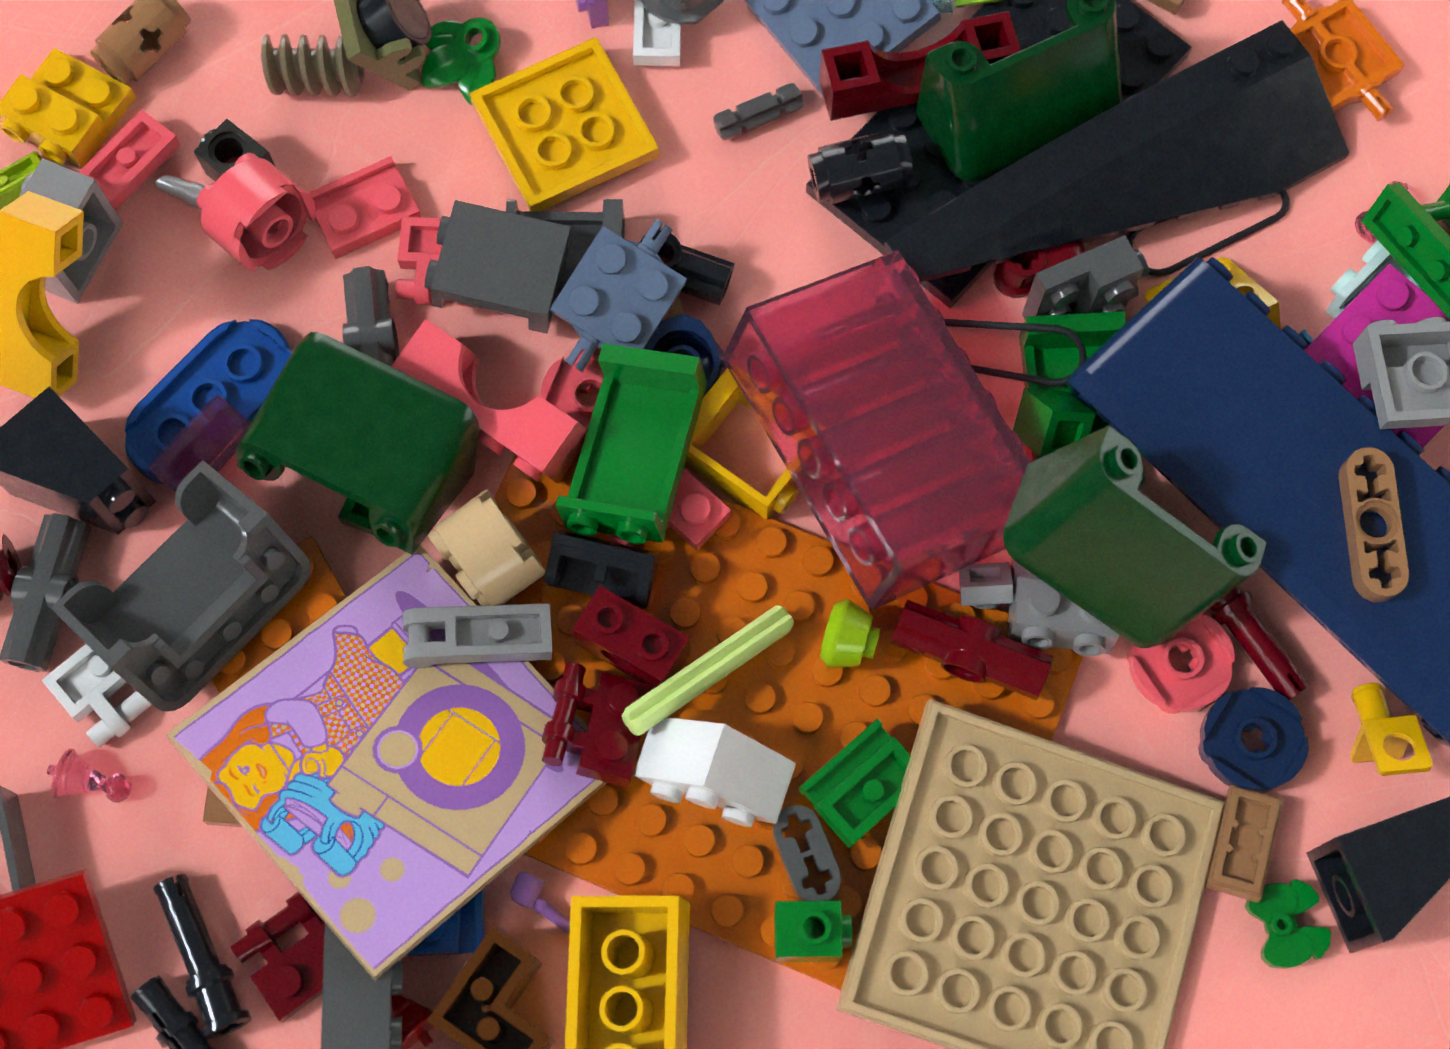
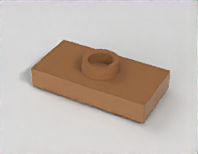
M1231 784L1227 790L1226 803L1205 887L1258 903L1262 898L1283 799Z

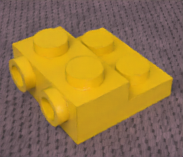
M53 48L31 79L20 74L0 100V121L2 122L0 129L8 137L20 144H25L28 140L39 146V150L57 164L63 165L67 161L82 169L92 159L130 107L136 95L131 87Z

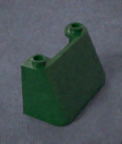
M1066 0L1065 12L1073 26L1072 28L992 64H989L977 46L965 41L951 42L926 54L916 114L948 168L956 177L971 182L987 178L1121 103L1122 84L1115 0Z
M310 332L292 351L238 444L236 450L237 467L253 479L275 481L283 474L285 467H288L368 507L369 522L377 540L386 546L397 547L413 555L474 475L479 423L475 413L462 401L334 338L319 332Z
M1107 426L1027 465L1004 526V546L1009 556L1016 563L1130 643L1142 649L1152 648L1164 644L1254 574L1261 564L1267 542L1240 524H1232L1219 530L1212 544L1203 539L1138 491L1143 474L1141 455L1127 438L1111 426Z

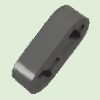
M788 806L780 811L777 823H774L773 838L792 889L800 901H832L839 891L841 876L821 822L815 812L806 806ZM796 817L799 824L809 823L811 829L805 834L808 851L801 853L794 837L785 839L782 835V832L788 829V819ZM812 858L819 874L828 872L831 880L825 883V893L822 895H817L814 888L804 889L801 882H804L808 877V870L804 862Z

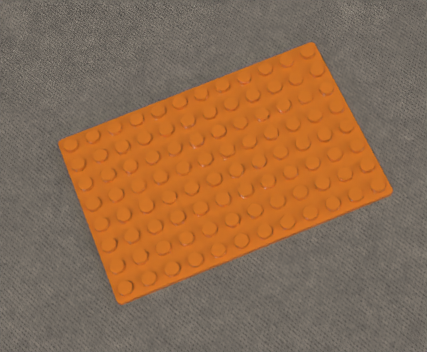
M580 453L558 484L544 474L538 482L513 465L518 457L514 455L494 496V499L501 506L499 509L501 513L505 514L513 522L545 570L552 545L553 532L564 530L575 533L565 527L555 505L558 496H568ZM718 497L731 509V517L697 551L669 526L667 527L663 543L646 540L644 544L633 545V547L661 553L649 608H638L690 637L691 653L680 670L776 605L785 607L788 614L793 617L794 626L785 636L667 718L726 724L796 763L781 811L788 806L801 805L814 811L819 818L841 876L839 891L832 901H841V915H851L852 948H842L843 957L840 962H775V901L800 900L792 889L773 838L774 823L754 820L752 827H744L723 819L724 809L718 806L716 809L705 808L686 800L685 796H682L680 803H673L650 794L652 785L633 776L648 731L641 735L628 787L607 783L524 855L619 896H680L690 903L691 927L841 991L895 807L854 845L848 848L816 812L810 800L805 795L802 796L797 789L877 718L883 723L882 727L891 737L894 736L911 755L925 704L930 699L1052 741L1083 655L1077 654L1072 649L1058 647L1037 649L1054 656L1048 677L1037 700L988 681L974 683L955 677L941 668V663L890 643L906 600L908 599L957 619L961 616H969L984 620L997 627L1002 632V636L1006 638L1008 635L1009 613L996 608L980 609L973 605L962 606L959 593L770 517L766 520L755 511ZM597 532L594 536H589L611 541L604 533ZM544 575L504 604H550L552 659L530 660L529 663L553 689L555 688L556 681L563 678L567 663H578L586 668L583 684L586 688L597 690L602 672L639 682L576 645L572 628L593 595L548 586V583L544 582ZM455 577V579H454L455 583L467 594V596H468L477 606H481V605L479 604V602L477 601V599L473 600V599L468 595V593H467V592L465 591V589L462 587V585L460 584V582L458 581V579ZM844 599H849L873 616L872 627L881 629L873 659L862 657L860 666L829 668L820 658L827 623L834 604ZM576 709L578 716L588 725L591 713ZM796 817L788 819V829L782 832V835L785 839L794 837L801 853L808 851L805 834L811 829L809 823L799 824ZM812 858L804 861L808 870V877L804 882H801L804 889L814 888L817 895L824 894L825 883L831 880L828 872L819 874Z

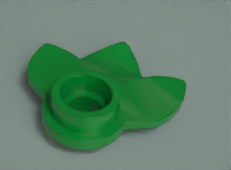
M480 17L471 18L463 24L452 20H444L431 26V37L425 45L432 52L427 55L422 65L421 78L423 86L430 89L457 83L465 100L470 105H473L469 93L494 82L496 78L493 59L497 56L501 45L499 30L491 21ZM481 33L483 35L482 41L478 45L470 46L471 39Z

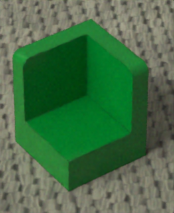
M1024 388L1013 427V435L1036 455L1043 457L1090 435L1096 413L1068 392Z

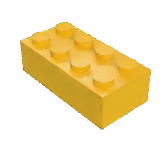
M571 896L565 1049H687L689 902L680 896Z

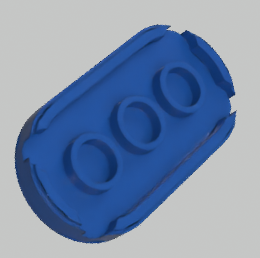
M256 319L241 322L232 320L212 329L129 414L124 430L127 433L125 449L129 460L136 469L153 482L178 486L202 460L214 468L243 438L290 357L292 350L282 333L273 325Z

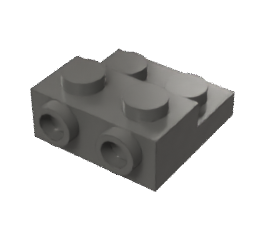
M1124 235L1040 271L1035 275L1022 316L1025 319L1026 316L1126 312L1125 308L1129 300L1139 295L1138 280L1149 274L1146 259L1140 250L1132 248L1127 237Z

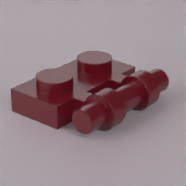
M567 663L563 678L556 681L552 695L556 705L552 721L547 722L544 727L542 742L545 744L542 761L550 766H561L566 752L578 754L580 759L576 772L577 775L628 787L641 735H634L622 720V714L626 707L650 692L652 685L602 672L597 690L586 688L583 684L586 668L578 663ZM576 709L591 713L586 732L578 731L572 726Z
M299 892L286 900L288 906L263 923L259 919L246 928L247 935L230 946L232 952L242 964L258 952L263 955L268 964L251 975L250 978L280 1022L286 1021L323 994L325 923L322 922L316 911ZM298 923H301L308 935L283 952L276 939Z

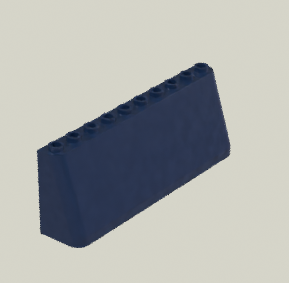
M1199 257L1195 258L1066 380L1069 391L1085 406H1089L1092 409L1095 407L1096 414L1104 422L1106 421L1113 429L1127 438L1155 469L1220 530L1232 524H1240L1266 541V547L1259 567L1391 691L1412 715L1422 717V726L1442 745L1450 747V472L1442 466L1434 470L1420 457L1424 452L1423 448L1406 432L1400 430L1395 434L1390 429H1380L1374 402L1364 395L1356 399L1342 386L1347 381L1343 374L1326 360L1318 364L1304 351L1308 347L1307 342L1288 325L1282 330L1267 317L1271 312L1270 309L1258 296L1251 291L1242 295L1229 283L1233 279V275L1222 263L1214 257H1211L1207 262ZM1364 447H1372L1383 451L1393 463L1409 569V580L1406 587L1392 599L1381 603L1364 599L1353 585L1339 484L1341 465L1353 452ZM1363 463L1355 473L1356 476H1365L1368 493L1360 500L1358 499V502L1370 499L1369 484L1377 477V473L1367 471L1366 464ZM1364 512L1361 514L1360 525L1367 535L1374 538L1385 536L1387 525L1382 516L1375 512ZM1388 547L1376 551L1378 565L1369 573L1370 579H1379L1381 588L1392 580L1391 574L1381 572L1379 556L1389 550Z

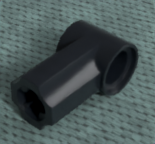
M659 230V232L657 233V235H656V237L654 238V240H656V238H657V236L659 235V233L661 232V230ZM670 233L657 255L669 259L670 262L666 266L687 278V283L681 292L720 305L729 287L735 263L681 245L675 235Z

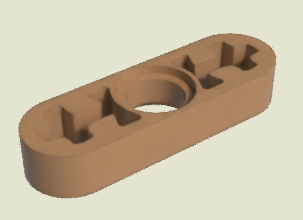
M1364 447L1353 452L1341 465L1339 484L1353 585L1364 599L1381 603L1392 599L1406 587L1409 580V569L1393 463L1383 451L1372 447ZM1365 463L1367 471L1376 472L1377 477L1369 484L1370 499L1358 502V499L1360 500L1368 493L1365 476H1356L1355 471ZM1375 512L1383 517L1387 525L1384 537L1374 538L1362 530L1360 525L1362 513ZM1388 547L1389 550L1379 556L1381 572L1391 574L1392 580L1381 588L1379 579H1370L1369 573L1378 565L1376 551Z

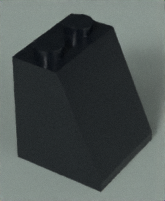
M47 387L0 427V486L10 495L118 535L124 529L132 528L143 521L149 513V508L157 502L124 463L50 387Z
M1450 796L1337 836L1306 852L1349 953L1394 939L1450 879Z

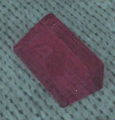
M220 395L213 396L146 469L176 493L182 480L202 460L219 472L236 453L238 444L251 423Z

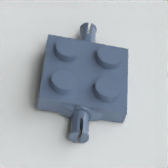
M657 219L653 221L654 223L641 243L625 240L610 229L602 226L551 306L550 311L571 324L580 336L572 352L565 359V362L573 367L582 351H584L575 365V369L580 372L584 371L596 349H601L603 343L645 349L659 324L687 283V278L666 266L657 255L673 231L665 224L656 240H654L662 227L661 221Z

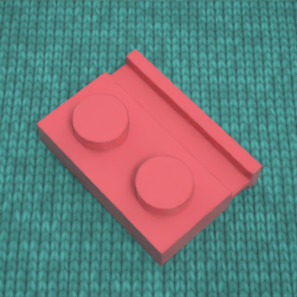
M392 156L308 193L315 203V219L335 259L401 230L402 217H421L420 211Z

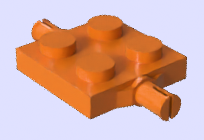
M1282 0L1281 3L1285 5L1297 20L1290 30L1310 53L1333 112L1347 104L1362 101L1377 122L1389 116L1394 108L1390 106L1378 91V88L1399 75L1405 64L1353 0H1339L1330 6L1318 7L1316 9H1312L1306 0Z

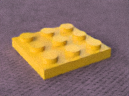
M593 37L469 93L478 116L529 211H543L660 157L657 143L597 37Z

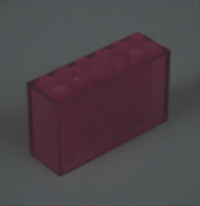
M899 251L889 253L746 307L722 359L870 611L1006 549L1003 540L1004 526L1027 465L1031 461L1024 451L1021 439L1010 429L998 410L994 396L989 390L985 389L971 367L967 353L958 346L947 329L942 313L932 305L920 286L916 272L907 265Z

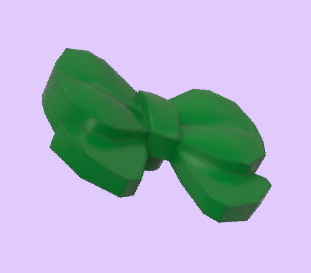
M1297 879L1290 881L1289 885L1286 883L1264 885L1262 898L1258 903L1246 900L1245 903L1248 914L1265 923L1264 929L1268 937L1260 953L1261 959L1271 968H1292L1311 959V956L1314 960L1321 959L1330 947L1331 931L1327 928L1314 926L1298 927L1297 920L1294 916L1308 910L1319 901V895L1310 885Z

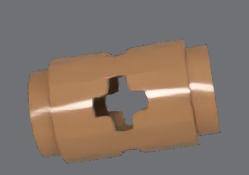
M135 0L95 39L96 45L90 50V54L112 78L125 85L131 80L137 82L187 33L185 27L191 22V19L176 0Z

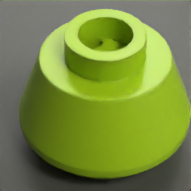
M844 599L834 604L827 623L820 658L829 668L860 666L862 657L873 659L881 629L872 627L873 616L849 599Z

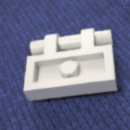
M87 644L41 680L69 715L77 722H80L93 710L98 714L101 720L90 728L86 734L99 748L115 735L120 738L132 728L130 722L152 705L135 691L115 708L108 698L127 682L115 673Z

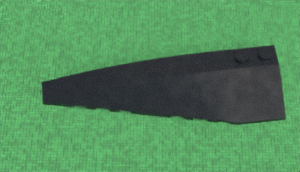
M1281 20L1149 87L1052 140L885 242L884 248L910 285L970 271L971 267L990 261H993L994 264H999L1009 260L1012 261L1015 255L1035 250L1046 252L1058 249L1061 244L1077 240L1082 244L1152 227L1156 221L1175 217L1176 220L1193 217L1197 211L1218 207L1219 210L1235 207L1241 201L1255 197L1259 201L1272 198L1344 160L1349 155V150L1310 53L1285 22Z

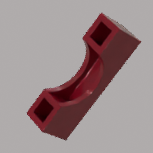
M1009 11L962 20L945 38L914 51L901 53L884 52L875 48L869 40L821 50L819 83L830 121L918 103L926 54L945 44L955 41L969 42L981 50L989 64L1021 51Z

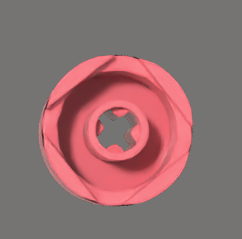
M253 153L242 155L233 167L221 175L215 183L205 186L197 197V205L202 209L201 225L204 232L243 267L255 272L254 267L263 266L265 269L271 270L289 260L301 248L308 236L302 231L307 218L314 222L316 214L314 200L305 190L271 162L258 158Z

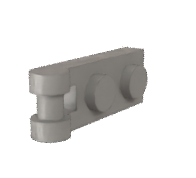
M550 604L411 608L402 614L403 630L408 633V644L403 647V663L407 667L426 668L434 664L552 659ZM445 629V641H429L430 631Z

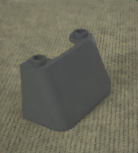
M203 460L182 480L175 494V504L188 520L114 592L97 580H86L68 590L51 607L115 673L155 708L161 711H174L190 702L303 588L311 573V563L308 557L274 519Z

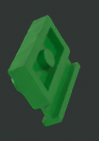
M878 718L797 789L802 796L805 795L810 800L816 812L848 848L854 845L897 806L902 788L901 785L911 757L899 741L885 731L882 727L883 723Z

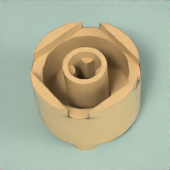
M487 489L435 526L436 529L429 533L428 537L445 560L449 559L459 573L455 576L473 600L477 599L481 606L504 605L544 576L546 570L513 522L505 514L501 513L499 510L501 506Z

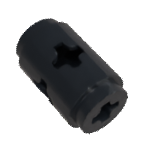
M890 130L853 138L818 147L817 153L807 156L810 178L818 202L829 200L831 204L900 188L903 187L904 181L912 180L914 176L911 153L903 132L892 134ZM856 143L865 146L859 149L858 157L855 154L845 152L852 149V145ZM863 177L866 180H872L874 183L869 185L868 190L865 191L858 189L862 185Z

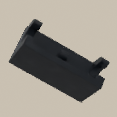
M564 530L553 532L544 582L548 583V586L594 595L598 587L602 586L637 607L649 608L661 553Z

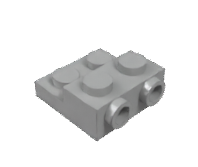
M1442 317L1427 318L1418 323L1396 324L1394 320H1381L1366 326L1353 342V349L1362 390H1372L1379 428L1397 429L1450 425V321L1446 322V319Z
M1013 559L1011 560L1013 603H1009L1008 639L1022 642V644L1034 649H1047L1050 647L1072 649L1077 654L1083 656H1098L1111 652L1119 638L1118 633L1033 575Z

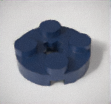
M1251 687L1249 690H1238L1225 694L1210 707L1201 724L1198 749L1201 759L1224 784L1228 786L1232 784L1264 794L1284 785L1300 771L1308 755V736L1305 738L1304 728L1300 723L1303 719L1292 702L1273 690L1263 687ZM1254 728L1261 730L1263 733L1260 740L1263 744L1267 745L1265 751L1255 749L1251 752L1244 747L1245 741L1241 738L1242 730L1247 733Z

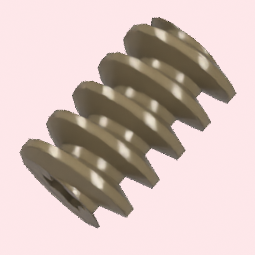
M269 34L263 36L261 43L262 70L267 86L272 94L281 95L287 87L290 94L299 96L305 87L310 95L318 96L324 87L328 95L337 96L342 86L346 95L350 97H355L359 93L365 68L347 60L342 35L338 36L335 49L329 48L325 35L319 36L316 49H311L306 35L300 36L297 48H292L287 34H282L278 48H273Z

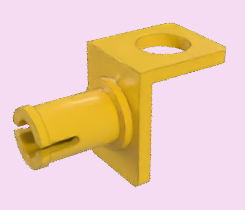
M1365 683L1353 689L1350 697L1355 704L1361 727L1350 752L1352 763L1374 761L1377 772L1382 776L1430 771L1433 762L1416 715L1393 717L1385 696V688L1380 683ZM1410 743L1414 749V756L1407 760H1397L1403 757Z

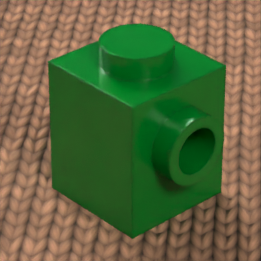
M775 901V962H840L843 957L842 948H852L851 915H841V901Z

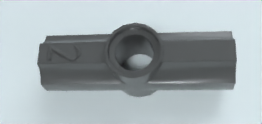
M370 266L353 268L351 272L343 275L347 323L343 324L342 327L343 343L392 366L400 354L395 322L390 315L387 276L384 270L374 269Z
M57 513L44 515L29 565L21 567L13 581L11 604L14 612L0 653V661L24 670L47 672L63 621L51 607L68 590L79 583L76 575L91 527L86 522Z

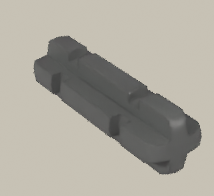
M789 83L777 88L774 95L771 92H767L736 105V111L734 112L730 108L719 112L713 117L716 132L722 140H728L740 135V129L745 128L747 132L780 118L783 111L788 115L800 110L804 106L802 94L794 83Z

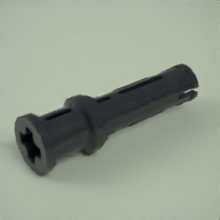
M179 874L175 877L176 883H174L173 877H169L156 884L153 890L158 896L190 977L186 981L187 986L185 990L187 996L195 998L205 1023L202 1034L204 1039L211 1040L243 1027L251 1021L252 1017L248 1010H242L231 983L235 977L233 970L228 968V965L221 964L189 886L187 875Z

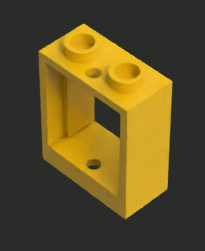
M730 364L703 397L685 466L743 507L755 511L767 520L775 511L783 514L796 498L799 490L795 488V485L806 473L812 477L822 466L828 455V452L824 450L827 431ZM738 402L803 447L765 496L700 451Z

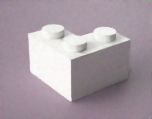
M666 717L649 729L633 776L652 785L650 794L660 799L680 803L682 796H685L686 800L705 808L716 809L718 806L724 809L723 819L744 827H752L754 820L777 823L796 763L726 724Z

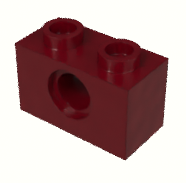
M602 586L598 587L572 628L576 645L639 682L652 685V689L678 673L691 653L690 637Z

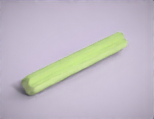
M781 605L774 606L626 707L622 714L624 724L634 735H642L789 633L794 626L793 617L788 614L785 607Z

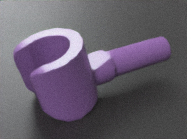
M519 872L510 890L513 901L520 906L542 914L568 934L570 932V919L550 903L539 898L545 882L528 873Z

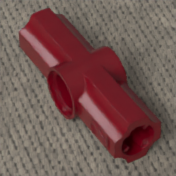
M908 599L890 642L899 648L901 647L941 663V668L955 677L974 683L988 681L1034 700H1037L1040 696L1054 657L1046 652L1003 637L1002 632L997 627L984 620L969 616H961L957 619Z

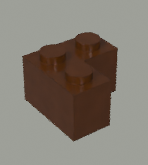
M491 927L427 1021L466 1049H550L555 1042L554 1039L511 1010L542 966V963L531 953Z

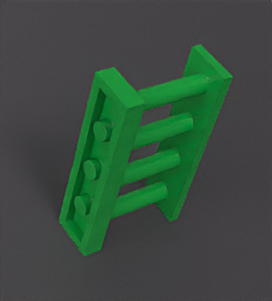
M1401 183L1387 184L1361 222L1450 319V236L1437 223V221H1442L1450 230V184L1437 202L1420 204Z

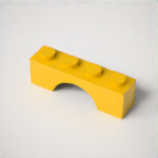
M30 191L0 210V385L36 398L47 387H50L60 397L78 381L79 340L66 331L53 315L46 299L45 279L46 277L56 276L82 256L84 211Z

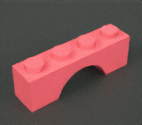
M425 319L391 367L465 403L478 419L480 430L478 433L479 442L498 455L501 454L504 448L514 453L518 457L513 465L538 482L544 474L558 484L581 452L587 429L539 395L528 403L513 409L497 410L483 406L476 389V371L479 358L462 343Z

